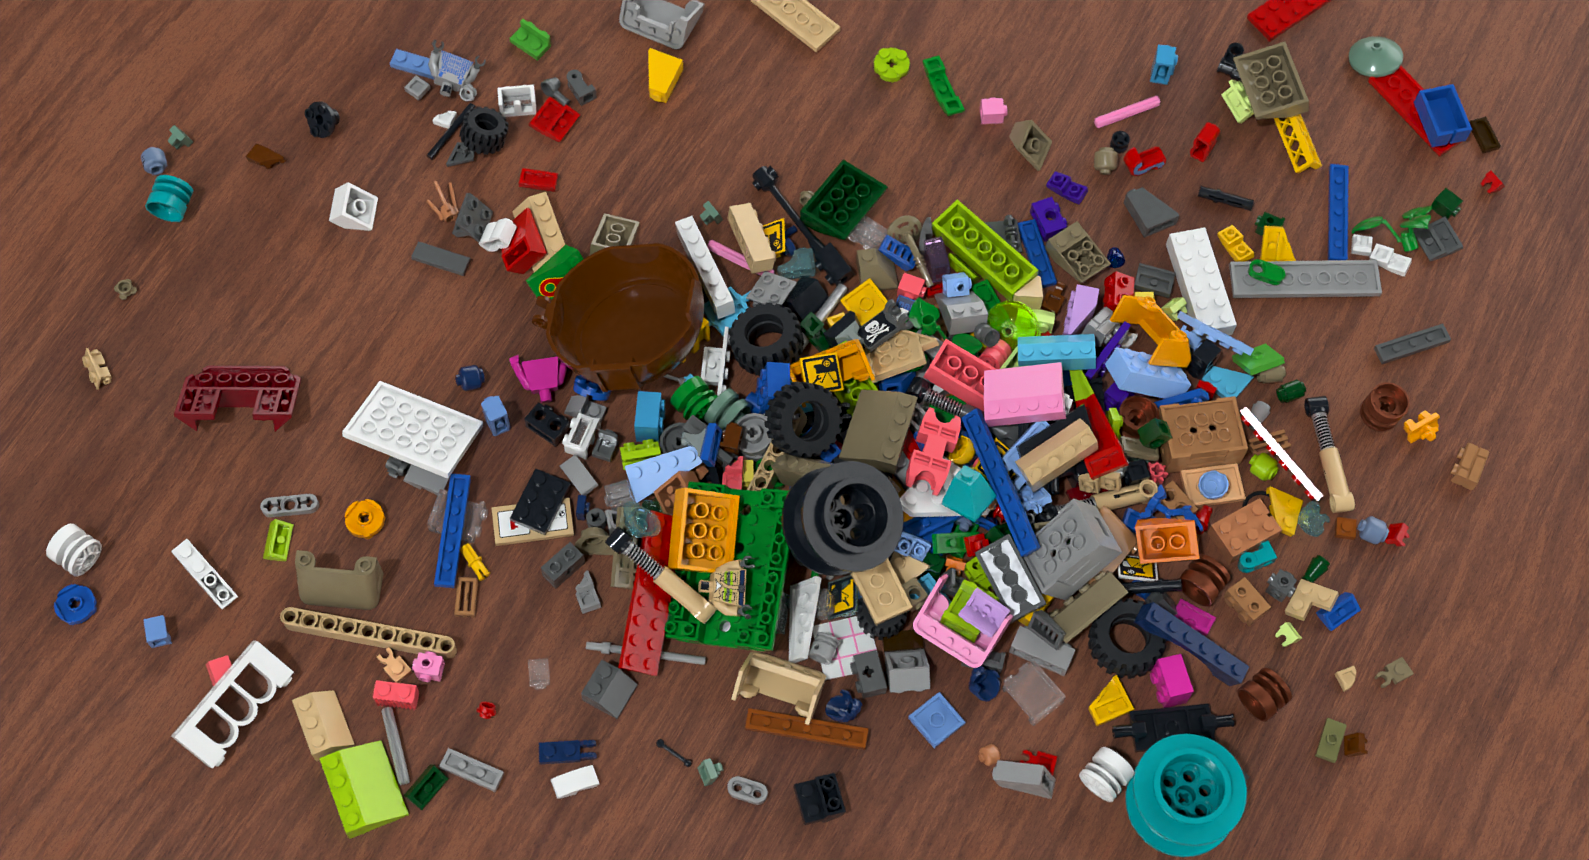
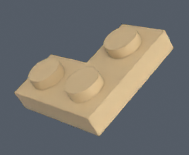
M1301 579L1285 609V614L1304 621L1312 605L1331 612L1339 594L1335 590Z

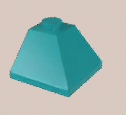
M964 465L954 476L941 505L975 523L996 499V494L981 473Z

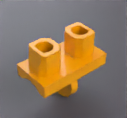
M1425 410L1418 415L1419 422L1415 423L1412 419L1405 421L1403 429L1408 434L1407 440L1410 443L1420 438L1422 440L1426 438L1429 441L1435 440V433L1439 431L1437 420L1440 418V415L1436 412L1431 415Z

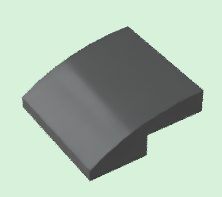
M1446 216L1431 224L1429 223L1428 229H1414L1415 237L1429 261L1443 258L1463 249L1461 241Z

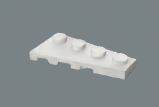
M815 576L790 586L789 662L797 663L808 659L822 579Z

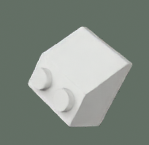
M348 182L335 189L329 221L345 229L370 231L373 228L378 197Z

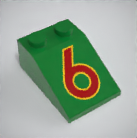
M564 245L525 281L536 298L538 296H547L553 300L555 288L574 266L583 260V257L578 249Z

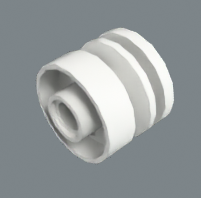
M67 524L58 530L50 540L46 549V556L56 564L62 565L73 576H80L95 564L100 556L102 544L91 535H86L75 524Z
M1101 747L1093 756V763H1088L1085 767L1086 769L1080 772L1079 777L1084 785L1095 795L1105 801L1113 802L1117 797L1116 794L1121 792V786H1126L1135 773L1130 764L1118 753L1109 748Z

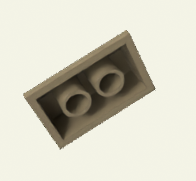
M783 454L776 459V462L771 467L782 484L792 487L799 478L808 472L829 467L834 463L813 457L803 458Z

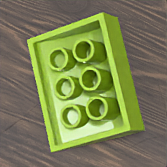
M381 740L338 750L319 758L345 832L350 839L409 815Z

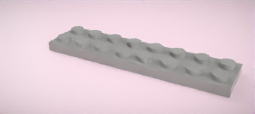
M1377 260L1266 261L1278 265L1285 270V278L1279 285H1271L1252 278L1248 274V267L1251 262H1230L1229 264L1233 298L1381 296L1382 294ZM1253 266L1255 272H1262L1260 266Z

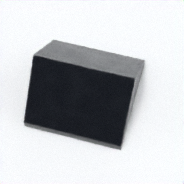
M803 276L797 281V284L782 305L783 307H788L792 313H795L798 320L802 322L810 312L815 315L828 299V295L818 279Z

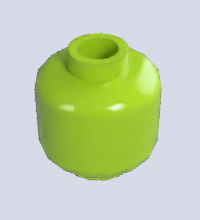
M1264 452L1259 455L1255 454L1249 462L1251 465L1250 472L1262 481L1272 480L1279 470V467H1277L1278 461Z

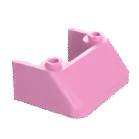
M945 574L938 579L913 622V628L917 634L972 668L980 667L997 645L1014 616L1011 614L1007 616L992 637L980 632L975 643L970 642L940 623L943 613L949 607L948 599L939 593L949 575Z

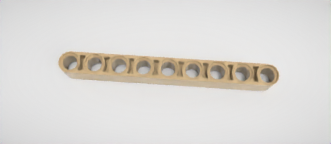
M293 607L285 608L280 614L282 623L290 631L382 648L389 647L392 650L414 654L429 651L436 653L437 656H442L443 659H452L457 653L454 640L448 636ZM290 616H295L292 622H287ZM309 620H315L312 625H306ZM334 623L331 629H325L328 624ZM348 627H354L352 632H345ZM367 631H373L371 636H364ZM387 634L393 635L390 640H384ZM406 638H413L410 643H403ZM425 642H432L429 647H423ZM445 645L452 646L448 651L442 650Z

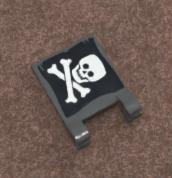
M893 299L886 303L883 311L862 325L858 330V336L864 340V345L870 352L900 330H908L914 326L908 320L910 318L906 313L900 315L898 321L893 317V315L901 312Z

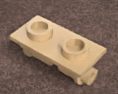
M86 348L85 355L82 357L83 365L89 370L91 383H94L96 389H99L100 383L107 385L111 383L112 377L107 366L100 368V366H105L101 352L97 349L90 352Z

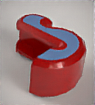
M1156 146L1140 153L1133 147L1126 152L1123 159L1130 174L1134 176L1147 173L1152 168L1157 170L1164 166L1167 161L1161 148Z

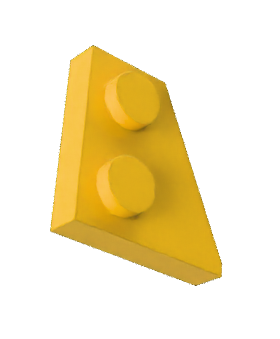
M1271 486L1266 488V494H1269L1271 505H1269L1270 513L1281 527V533L1290 537L1293 536L1303 500Z

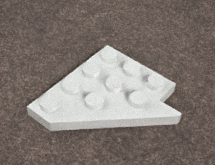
M951 462L947 479L938 496L932 495L933 491L927 481H916L912 488L910 487L900 498L903 511L910 517L962 516L941 505L954 476L961 468ZM987 508L982 515H987L990 509Z

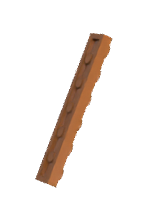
M748 708L745 730L865 750L868 728L811 719L808 725L805 724L806 718Z

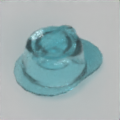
M627 501L624 504L625 526L633 536L645 538L647 536H657L660 533L661 524L653 512L633 501Z

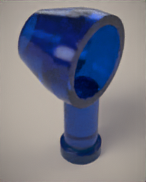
M1117 247L1109 249L1106 258L1111 264L1108 267L1119 268L1123 266L1125 258L1120 249Z

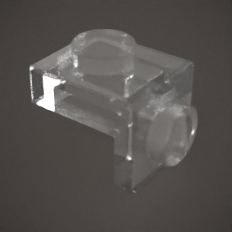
M548 658L528 660L529 687H534L536 690L545 689L546 685H550L551 682Z

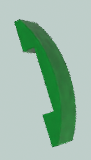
M940 56L924 59L923 66L929 84L943 112L947 116L964 112L965 109L959 96L955 95L945 74L946 68Z

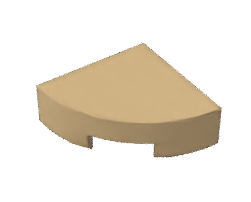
M1355 666L1335 673L1343 692L1350 689L1354 684L1356 677Z

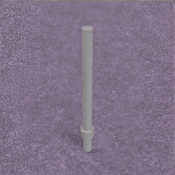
M587 641L586 649L601 651L603 654H621L622 646L611 645V642L603 641V643ZM661 651L660 659L705 665L706 657Z

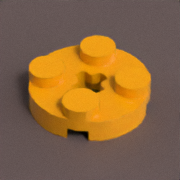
M365 499V501L353 502L345 512L346 527L355 537L371 539L383 528L385 521L384 513L381 506L373 500ZM366 515H369V520L367 522L362 523L360 517H365Z

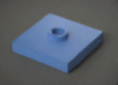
M940 692L908 716V719L934 749L965 725V721Z

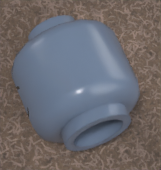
M150 147L142 152L141 161L147 173L159 175L166 169L167 160L162 149Z
M1369 516L1365 520L1362 519L1357 528L1360 538L1374 545L1384 542L1389 532L1387 524L1373 516Z

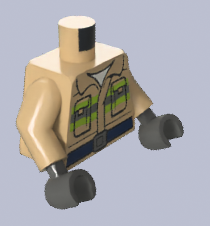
M745 556L743 560L727 562L716 568L715 572L710 575V581H699V592L709 593V603L713 604L717 610L726 616L742 615L746 619L752 617L749 614H745L746 610L753 609L749 605H745L746 569H743L744 567L749 569L755 567V565H747L749 559H754L751 556Z

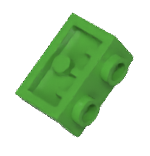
M522 19L520 21L521 27L510 37V43L538 61L551 47L550 36L547 32L536 28L532 22Z

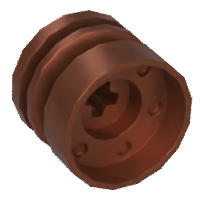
M1389 382L1378 384L1362 402L1360 416L1363 422L1375 431L1385 432L1391 430L1407 413L1410 406L1409 397L1406 391L1397 384Z
M1135 395L1126 398L1118 410L1119 415L1123 418V426L1119 430L1120 435L1139 439L1140 436L1137 430L1152 419H1159V411L1155 403L1145 396Z
M1199 554L1200 559H1194L1189 564V569H1186L1179 577L1182 579L1183 585L1181 592L1199 605L1210 606L1219 595L1218 591H1222L1229 582L1230 574L1215 559Z
M1262 668L1258 674L1252 677V681L1248 680L1237 690L1239 700L1245 709L1262 722H1267L1276 714L1277 709H1282L1285 704L1292 700V693L1287 684L1277 673L1269 668Z

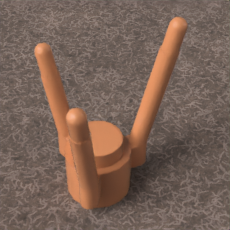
M434 181L436 190L443 203L441 211L430 200H427V203L441 221L444 220L446 223L452 222L457 219L459 214L453 185L449 182L451 205L447 203L438 182Z

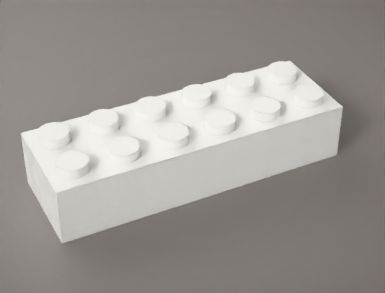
M1206 228L1169 234L1166 246L1174 272H1176L1175 275L1182 297L1187 302L1185 307L1188 315L1222 333L1232 335L1237 324ZM1204 333L1203 336L1197 334L1199 337L1202 338V340L1207 339V334Z

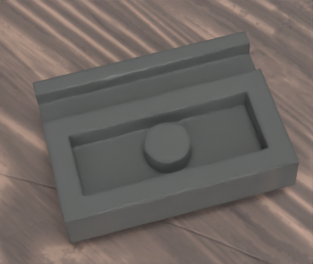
M1139 263L1134 289L1154 292L1155 295L1169 298L1176 272Z

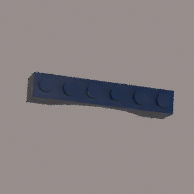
M1152 602L1142 605L1134 621L1135 624L1147 632L1164 638L1190 652L1207 666L1213 676L1226 685L1242 684L1249 669L1248 665L1156 603Z

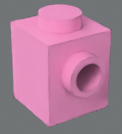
M1003 98L981 99V124L1003 123L1004 116H1007V106L1003 104Z

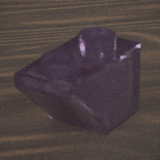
M942 237L924 240L926 268L932 282L942 281V275L950 274V264Z

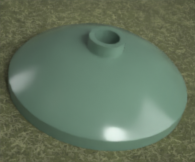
M1371 36L1353 44L1350 48L1348 59L1352 68L1358 73L1370 77H1382L1390 75L1400 68L1403 62V51L1396 42L1388 38Z

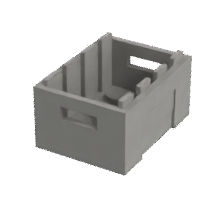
M1072 499L1060 510L1057 516L1035 534L1041 548L1023 558L1042 594L1066 600L1118 557L1122 551L1097 507L1077 499Z

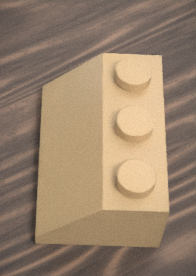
M335 691L311 692L292 700L309 749L316 761L338 750L355 746Z

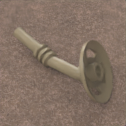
M901 216L890 224L887 235L893 238V233H895L897 241L901 243L907 242L904 245L910 248L914 256L913 261H916L915 265H918L916 268L920 270L927 288L932 287L934 284L926 268L927 263H924L925 259H922L924 256L920 254L915 244L920 237L922 225L914 216ZM908 222V225L900 229L897 227L901 223ZM915 224L917 225V228H918L917 234H916V229H915V227H914Z

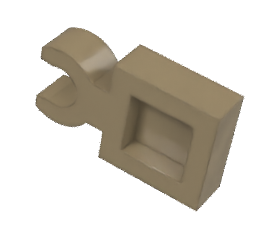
M1401 657L1384 667L1385 671L1379 672L1374 678H1384L1385 682L1380 687L1385 688L1390 684L1391 680L1396 685L1411 677L1414 673L1404 658Z

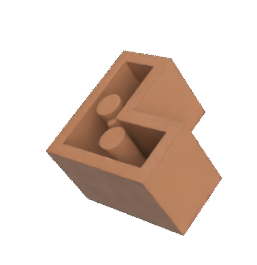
M678 471L654 491L663 513L673 514L676 489L688 488L689 482H699L694 471Z

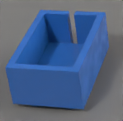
M1454 84L1419 91L1414 100V105L1431 147L1447 145L1449 141L1450 144L1466 141L1472 128Z

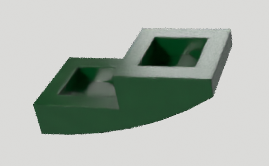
M810 312L800 323L801 330L819 352L825 351L829 347L823 335L826 332L823 328L825 324Z

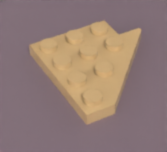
M900 330L872 352L865 347L866 357L875 380H872V383L927 364L924 351L939 346L937 339L908 330Z

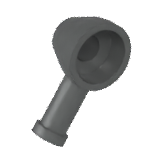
M556 77L541 82L540 86L545 95L548 97L554 96L563 106L570 103V100L558 91L561 83Z

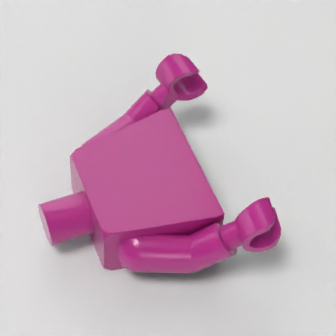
M518 355L509 359L512 369L523 388L531 390L532 394H539L541 403L551 402V392L557 391L558 386L564 383L567 366L560 359L558 361L557 356L524 361L522 365L519 364Z

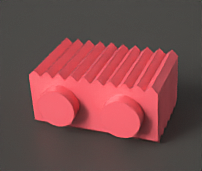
M376 680L373 699L377 706H393V708L401 707V709L409 708V710L417 708L419 697L417 685Z

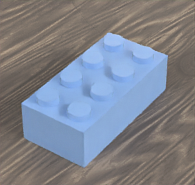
M1116 347L1105 364L1120 390L1166 399L1187 392L1191 386L1187 375L1181 367L1150 365L1148 362L1152 355L1145 352H1136L1128 348Z

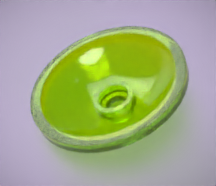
M1003 301L988 311L987 324L999 332V339L1008 343L1012 352L1018 346V337L1039 335V322L1035 313L1021 302ZM1006 328L1011 329V334L1006 333Z

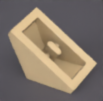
M1036 276L1014 294L1011 307L1014 309L1041 308L1043 291L1040 276Z

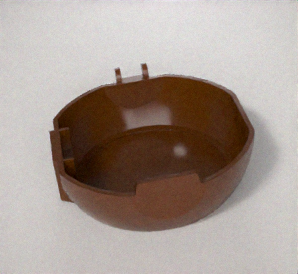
M661 243L610 246L593 253L574 266L555 288L553 300L547 296H538L536 304L546 310L544 316L534 315L532 323L535 326L546 329L548 342L562 363L580 377L598 384L603 392L625 389L642 390L645 384L667 375L688 356L701 330L704 314V297L695 268L676 249Z

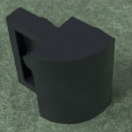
M835 773L818 776L814 780L794 784L793 788L804 825L821 821L822 823L828 822L845 814L846 810Z

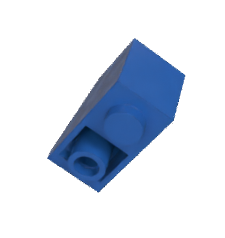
M903 372L878 381L879 391L905 393L912 379L916 377V372Z

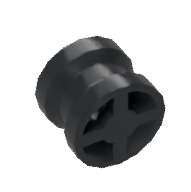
M1116 131L1112 136L1110 148H1113L1118 154L1124 153L1128 148L1130 136L1124 131Z

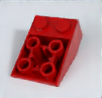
M528 207L512 220L517 228L509 246L502 249L501 256L506 270L509 272L524 274L547 254Z

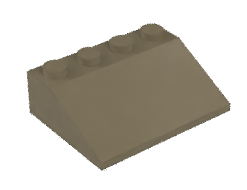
M1286 42L1233 58L1256 119L1293 117L1308 112L1309 100Z
M861 390L839 459L862 462L880 471L895 475L917 407L918 397L894 391Z

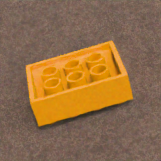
M690 488L675 490L668 561L669 569L713 573L717 567L734 561L740 496Z

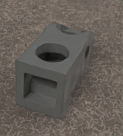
M571 70L567 73L568 87L581 106L597 98L596 89L592 84L586 85L580 71Z

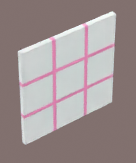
M857 616L813 626L814 639L818 632H824L839 640L831 663L829 665L821 664L826 680L852 675L850 663L853 662V655L877 650L874 639L870 638V633L866 635L863 633L864 628L860 629Z

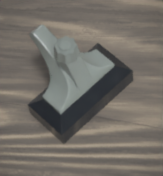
M851 310L823 333L830 348L853 339H859L861 345L864 344V340L858 336V330L861 327L856 314Z

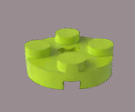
M882 48L879 50L874 59V71L880 75L881 79L888 82H896L908 74L910 62L904 50L896 48ZM893 62L896 65L890 67L888 63Z

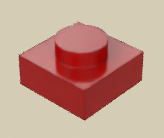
M1199 380L1196 389L1201 388L1208 392V401L1212 400L1217 387H1214L1210 382Z

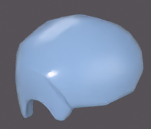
M1216 470L1205 472L1199 478L1198 483L1201 495L1210 500L1222 498L1229 486L1227 476Z

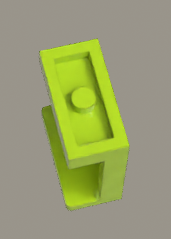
M964 579L949 607L943 613L940 623L970 642L975 643L981 631L958 615L959 612L967 604L976 588H979L996 601L999 598L991 591H985L978 587L976 583Z

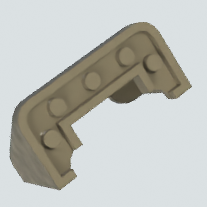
M297 550L295 567L298 592L304 604L372 610L378 605L384 573L377 557L366 556L359 558L356 561L354 571L315 567L316 559L311 552Z

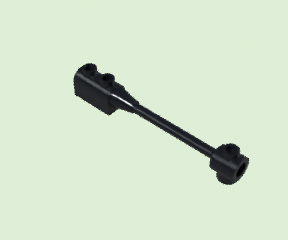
M762 166L757 169L752 176L754 179L752 184L758 191L760 189L763 192L770 191L803 233L815 256L816 262L814 264L820 272L822 270L826 272L825 278L829 284H835L836 286L839 283L844 284L855 276V273L831 242L824 246L816 236H813L775 187L779 176L772 166Z

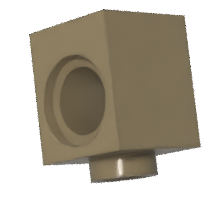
M914 577L902 585L912 605V609L909 610L910 612L914 610L920 611L928 598V594ZM917 594L919 598L911 599L909 595Z

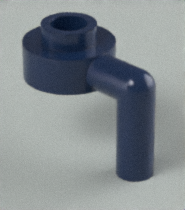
M794 225L785 230V252L782 253L789 257L797 253L793 242L788 238L797 232Z

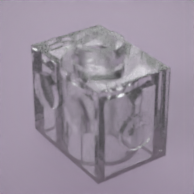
M627 479L604 486L606 492L604 500L607 507H611L614 511H617V507L637 508Z

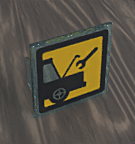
M849 575L828 582V620L856 615L854 612L858 611V588L852 576Z

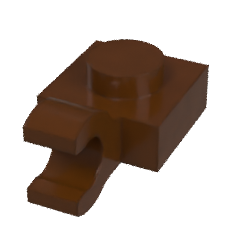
M1059 281L1054 292L1048 290L1041 304V309L1054 312L1057 315L1065 300V297L1061 296L1066 284Z

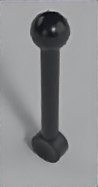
M662 739L657 740L656 745L658 748L667 750L684 762L686 767L692 765L690 759L683 758L665 745Z

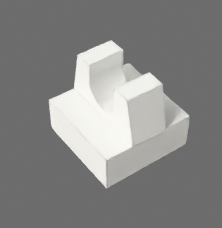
M1354 234L1352 237L1351 254L1370 256L1372 237Z

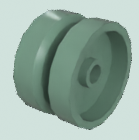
M728 388L710 405L704 418L705 422L708 424L716 423L722 430H726L728 423H737L741 417L750 414L752 404L743 398L739 400V394Z

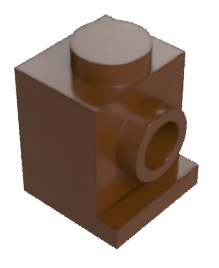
M728 423L726 430L722 432L720 440L722 442H720L719 447L727 453L739 455L743 428L737 423Z

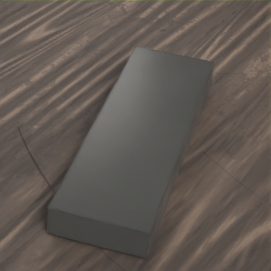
M419 241L411 256L414 261L461 276L465 275L471 261L469 257Z

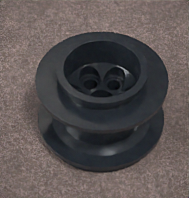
M856 461L836 463L803 475L789 490L782 509V530L792 554L808 569L828 576L861 572L880 565L895 550L903 529L902 504L893 484L878 469ZM841 496L845 500L844 505L841 503ZM854 511L858 513V519L855 518ZM851 530L854 532V538L850 536Z

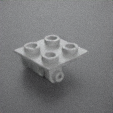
M764 271L746 299L753 301V307H756V304L759 303L762 305L766 303L782 305L797 282Z

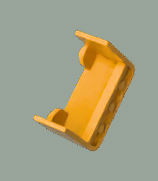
M1123 295L1110 321L1120 323L1126 321L1127 323L1139 324L1158 345L1148 362L1150 365L1188 367L1192 359L1187 334L1176 326L1155 303L1156 301L1152 297Z
M859 339L847 341L812 355L817 356L837 352L842 382L851 378L861 382L867 380L869 376L871 381L875 380ZM800 360L790 365L792 382H803ZM808 401L801 404L803 408L806 407L805 403H809Z

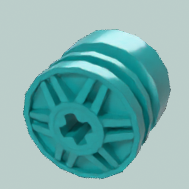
M159 175L155 179L152 192L149 194L145 207L152 215L160 219L180 222L185 215L186 205L190 202L193 188L187 182L177 177Z

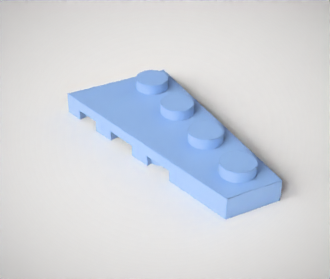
M1182 311L1177 316L1178 319L1192 326L1193 332L1201 336L1205 333L1207 334V339L1215 343L1219 340L1220 345L1227 349L1231 346L1233 347L1232 351L1240 355L1244 352L1251 356L1254 350L1245 343L1208 326L1196 318L1190 317Z
M688 446L625 466L635 502L638 503L653 494L656 489L678 471H690L702 464L703 462L698 457L695 447Z

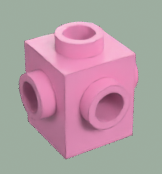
M426 651L425 653H419L418 658L414 659L412 670L420 681L430 682L433 680L440 682L445 661L442 656Z

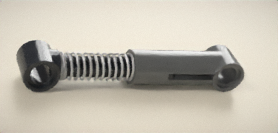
M914 377L905 394L918 397V404L923 401L928 402V404L931 403L935 407H941V410H947V413H953V416L956 415L960 418L976 409V407L967 403L962 406V403L958 404L959 402L956 403V400L952 401L953 399L950 400L949 397H943V394H937V391L934 392V390L930 389V384L921 377ZM1018 424L988 427L992 437L1000 440L1009 449L1018 440Z

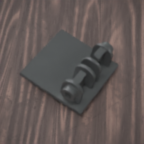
M1006 215L1004 221L984 222L1018 253L1022 252L1017 219L1015 220L1012 215Z

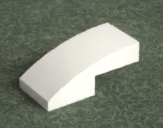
M1377 243L1370 256V260H1377L1378 266L1404 277L1412 262V258L1396 254L1393 248Z
M593 765L579 768L551 779L557 799L575 795L578 791L599 785Z

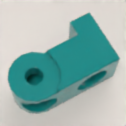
M1265 541L1261 543L1257 551L1243 553L1237 566L1241 572L1250 573L1273 564L1277 556L1270 542Z

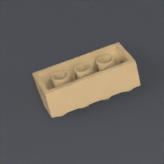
M546 192L528 197L512 211L514 218H516L527 207L530 208L547 254L532 266L533 272L537 271L565 245Z
M1078 419L1015 461L1034 493L1098 450V441L1090 427L1083 420Z

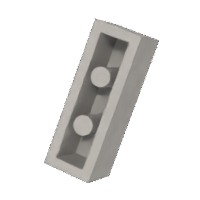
M1020 626L1009 653L1065 676L1075 649L1068 643L1062 642L1059 650H1055L1027 628L1028 626Z

